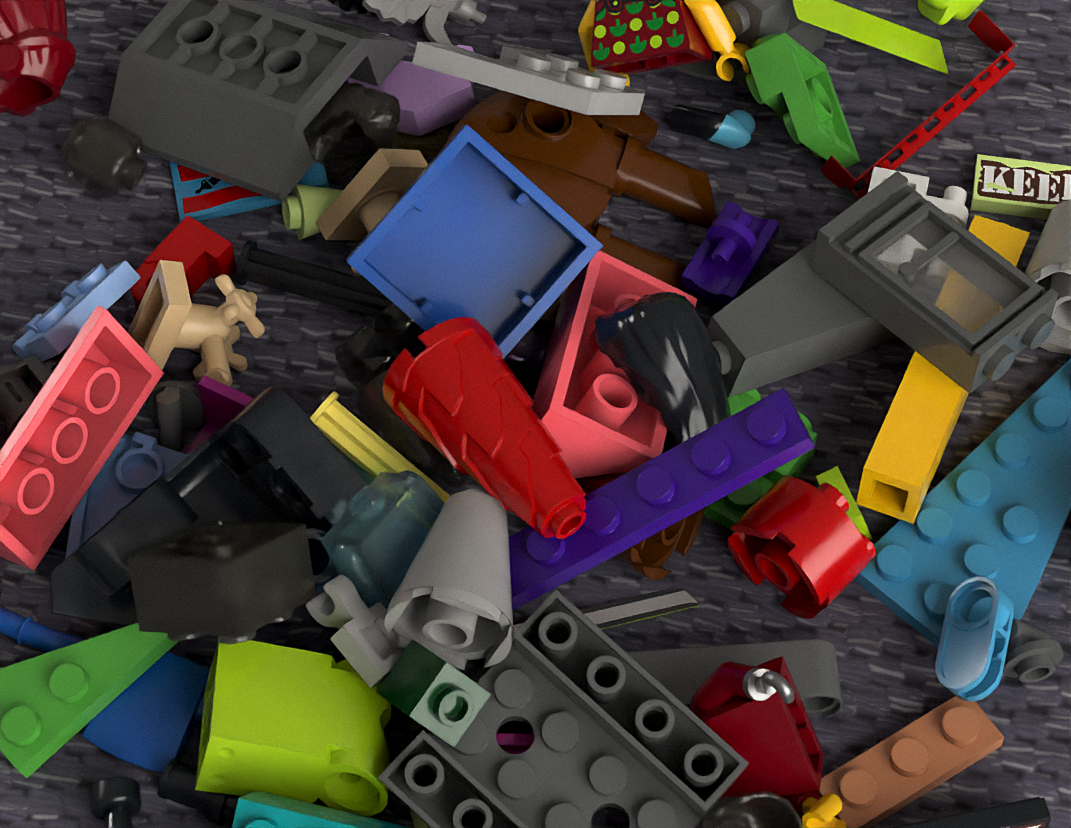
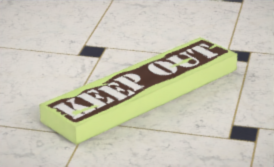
M977 154L971 210L1047 220L1050 212L1057 204L1071 199V166Z

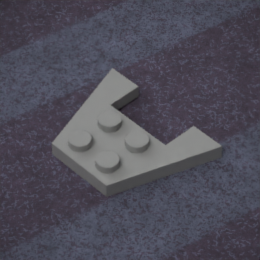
M417 42L412 64L586 115H639L645 95L641 91L626 86L627 77L601 69H594L593 73L578 67L579 61L562 55L543 53L531 47L502 46L500 58L493 59L448 43Z

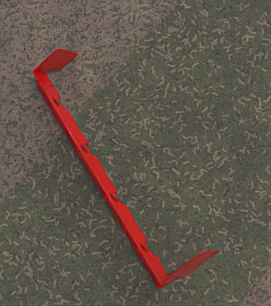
M979 10L969 23V29L996 53L999 54L1000 51L1004 53L857 179L833 156H830L829 160L823 165L820 170L821 173L840 189L845 186L857 199L862 198L868 193L872 177L870 172L874 166L877 167L879 165L880 168L896 170L1016 66L1007 56L1015 44L982 10ZM1005 59L1008 64L1000 70L996 65ZM988 72L989 75L981 81L980 78ZM972 86L976 92L964 101L960 95ZM952 102L954 105L945 112V107ZM936 117L940 123L928 132L924 126ZM916 134L917 137L908 143V139ZM897 149H900L903 154L891 164L887 158ZM862 180L866 186L857 192L853 187Z

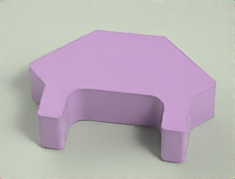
M457 45V47L474 52L471 46ZM400 60L379 87L350 77L344 82L345 89L352 102L371 129L422 136L463 118L468 111L477 105L472 88L475 82L416 66L409 61Z

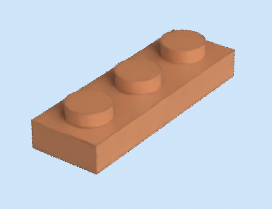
M954 696L821 778L820 791L816 792L820 798L827 793H835L839 796L842 802V810L835 818L844 820L847 828H871L1001 747L1004 736L976 701H963Z

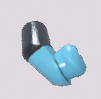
M678 104L672 109L669 118L672 131L699 137L732 149L747 145L751 140V134L756 128L754 118L744 110H734L729 115Z

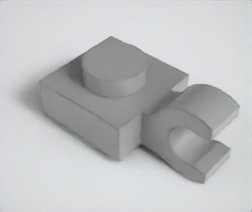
M340 574L323 586L325 591L310 600L306 607L310 615L318 623L339 629L330 640L367 685L372 688L387 677L404 651L397 646L400 636L393 628L389 634L387 633L384 626L387 609L382 603L378 602L371 608H368L358 595L354 584L346 576Z

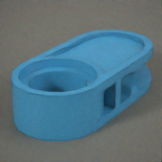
M977 576L959 584L950 595L946 607L935 662V673L939 682L963 701L974 702L990 695L999 685L1004 670L1014 617V605L1010 596L989 578ZM991 597L992 606L990 612L980 621L969 622V613L973 605L982 598Z

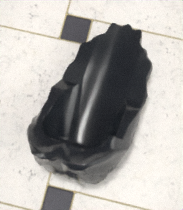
M671 292L644 295L631 303L619 305L614 312L608 315H601L595 320L594 340L600 352L609 356L616 368H622L644 402L660 411L666 428L672 433L675 446L731 416L720 363L713 348L711 338L695 306L685 296Z

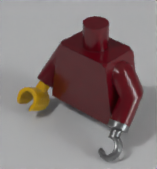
M784 657L774 658L758 666L733 661L721 663L697 689L695 695L692 696L690 710L749 763L720 799H741L781 809L801 820L803 828H847L844 820L835 818L842 810V802L839 796L835 793H827L820 798L816 792L820 791L824 752Z

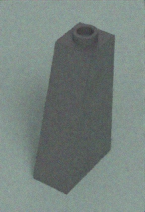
M816 239L712 316L706 330L720 363L728 398L881 346L893 339L894 333L811 269Z

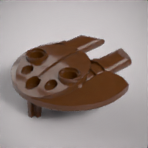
M501 91L481 101L457 123L449 135L446 144L463 125H469L604 245L600 251L683 292L688 290V288L681 286V277L687 265L611 234L612 229L610 227L597 223L605 211L611 195L619 198L621 194H625L707 229L713 220L716 219L714 199L707 173L646 148L650 146L657 134L659 124L646 113L640 110L639 115H586ZM565 290L534 324L535 326L550 331L553 330L561 298Z

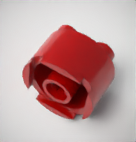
M785 475L779 479L730 528V530L735 532L728 538L730 552L746 577L756 586L764 579L768 580L788 596L780 605L791 614L805 619H813L821 610L825 609L876 556V549L872 542L859 532L846 514L849 510V504L838 489L828 483H822L816 488L790 475Z

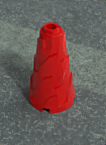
M458 317L439 323L419 335L418 338L427 348L415 359L406 348L399 354L384 380L382 390L385 403L421 439L431 443L456 469L464 475L469 474L490 496L499 500L505 510L513 512L524 520L543 538L556 536L558 539H564L574 534L584 524L587 517L585 513L586 499L584 498L586 493L569 471L568 465L559 455L563 450L531 406L535 402L503 360V353L491 334L477 319Z

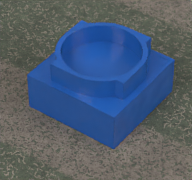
M466 124L461 127L346 258V262L425 331L453 318L471 317L477 319L491 334L503 353L502 358L504 359L604 245Z

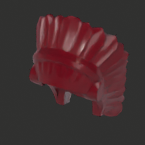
M0 0V113L7 112L11 115L25 117L35 112L37 106L50 103L59 97L67 74L74 66L77 56L73 44L68 40L65 0Z

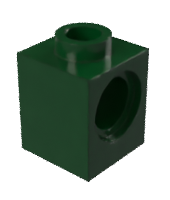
M413 639L376 691L380 696L453 747L459 742L491 696L490 692Z

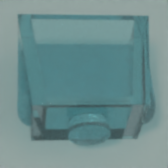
M408 470L399 473L380 472L367 488L359 491L350 500L348 510L321 540L339 575L346 576L354 584L358 595L368 608L381 602L388 609L389 603L445 504L426 481L415 472Z

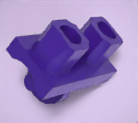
M727 201L717 219L711 223L706 237L683 272L681 286L695 291L699 301L721 310L742 294L777 236L779 222L772 219L754 217L743 211L737 204Z

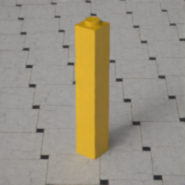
M975 215L968 231L1020 270L1030 232ZM950 270L935 306L971 334L1003 310L953 270ZM916 351L911 358L863 467L856 504L912 524L915 522L969 394Z

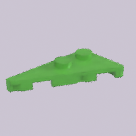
M176 610L0 668V751L18 772L28 778L190 632L192 628Z

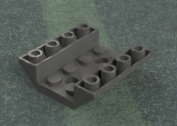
M170 0L121 54L105 132L108 139L282 202L314 164L303 133L304 129L348 77L379 87L409 51V47L406 41L280 0ZM279 71H290L288 73L277 74Z
M555 589L512 635V646L507 657L500 663L492 666L477 682L478 685L490 692L491 696L456 746H451L432 732L427 734L422 730L378 777V780L430 828H592V817L597 811L606 807L617 808L622 811L627 818L628 828H696L749 763ZM520 721L530 727L534 741L527 751L520 754H510L500 748L496 735L499 728L506 722Z

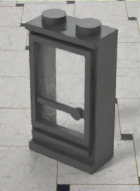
M896 171L818 230L811 269L970 394L987 379L990 378L992 381L1000 379L1009 370L1019 353L1027 347L1032 350L1038 348L1048 338L1055 325V321L1051 317L1059 293L1053 289H1050L1048 292L1045 291L1042 286L933 203L923 198L917 191L907 185L908 179Z

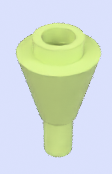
M296 184L291 190L290 195L286 196L282 201V216L286 229H296L299 240L321 232L315 222L343 190Z

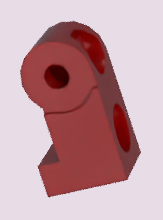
M187 215L136 270L141 278L130 288L135 310L137 312L160 260L183 262L191 297L209 277L215 279L221 274L230 277L237 270L232 243Z

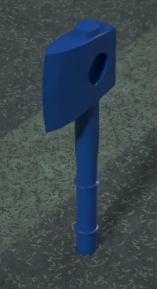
M0 606V633L17 640L19 645L24 643L48 653L85 640L34 621L32 616L24 617ZM167 651L88 723L82 736L100 749L125 762L163 773L171 759L180 761L197 722L202 724L204 692L210 669Z

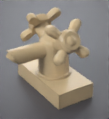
M379 148L315 222L325 240L358 241L365 238L428 166L420 150ZM351 266V270L354 274L361 275Z
M160 260L127 333L161 370H163L174 348L190 349L200 353L202 362L193 370V375L197 381H200L205 375L230 386L233 380L229 366L237 371H244L248 366L246 358L235 354L231 346L240 337L239 327L234 324L238 321L244 322L255 338H259L265 332L263 323L255 316L257 295L254 292L247 293L243 289H236L231 278L228 275L221 274L215 278V283L226 296V302L219 307L191 303L183 262Z

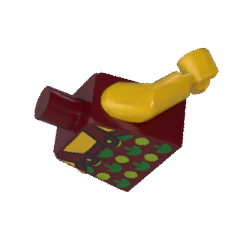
M591 0L578 27V34L589 70L594 72V69H601L627 77L626 86L630 87L628 74L712 60V51H718L720 54V58L716 63V71L721 79L731 81L734 76V70L729 64L728 58L739 60L747 74L751 71L745 55V51L751 48L742 43H733L736 35L716 0Z

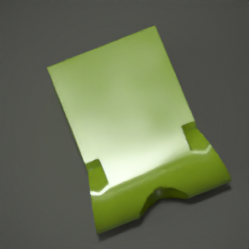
M220 634L204 692L195 790L245 796L258 790L307 803H313L320 799L332 809L361 816H372L382 812L388 803V788L378 780V777L389 766V749L383 729L391 718L392 705L376 693L384 679L370 688L347 659L336 663L332 655Z

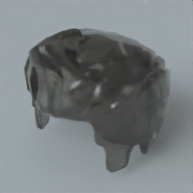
M348 81L343 83L303 131L314 163H320L325 167L328 179L340 182L352 177L351 182L379 148L392 149L396 139L395 135L398 133L397 124L400 122L401 108L399 100L388 93L372 88L366 89L364 85L359 83L350 84Z

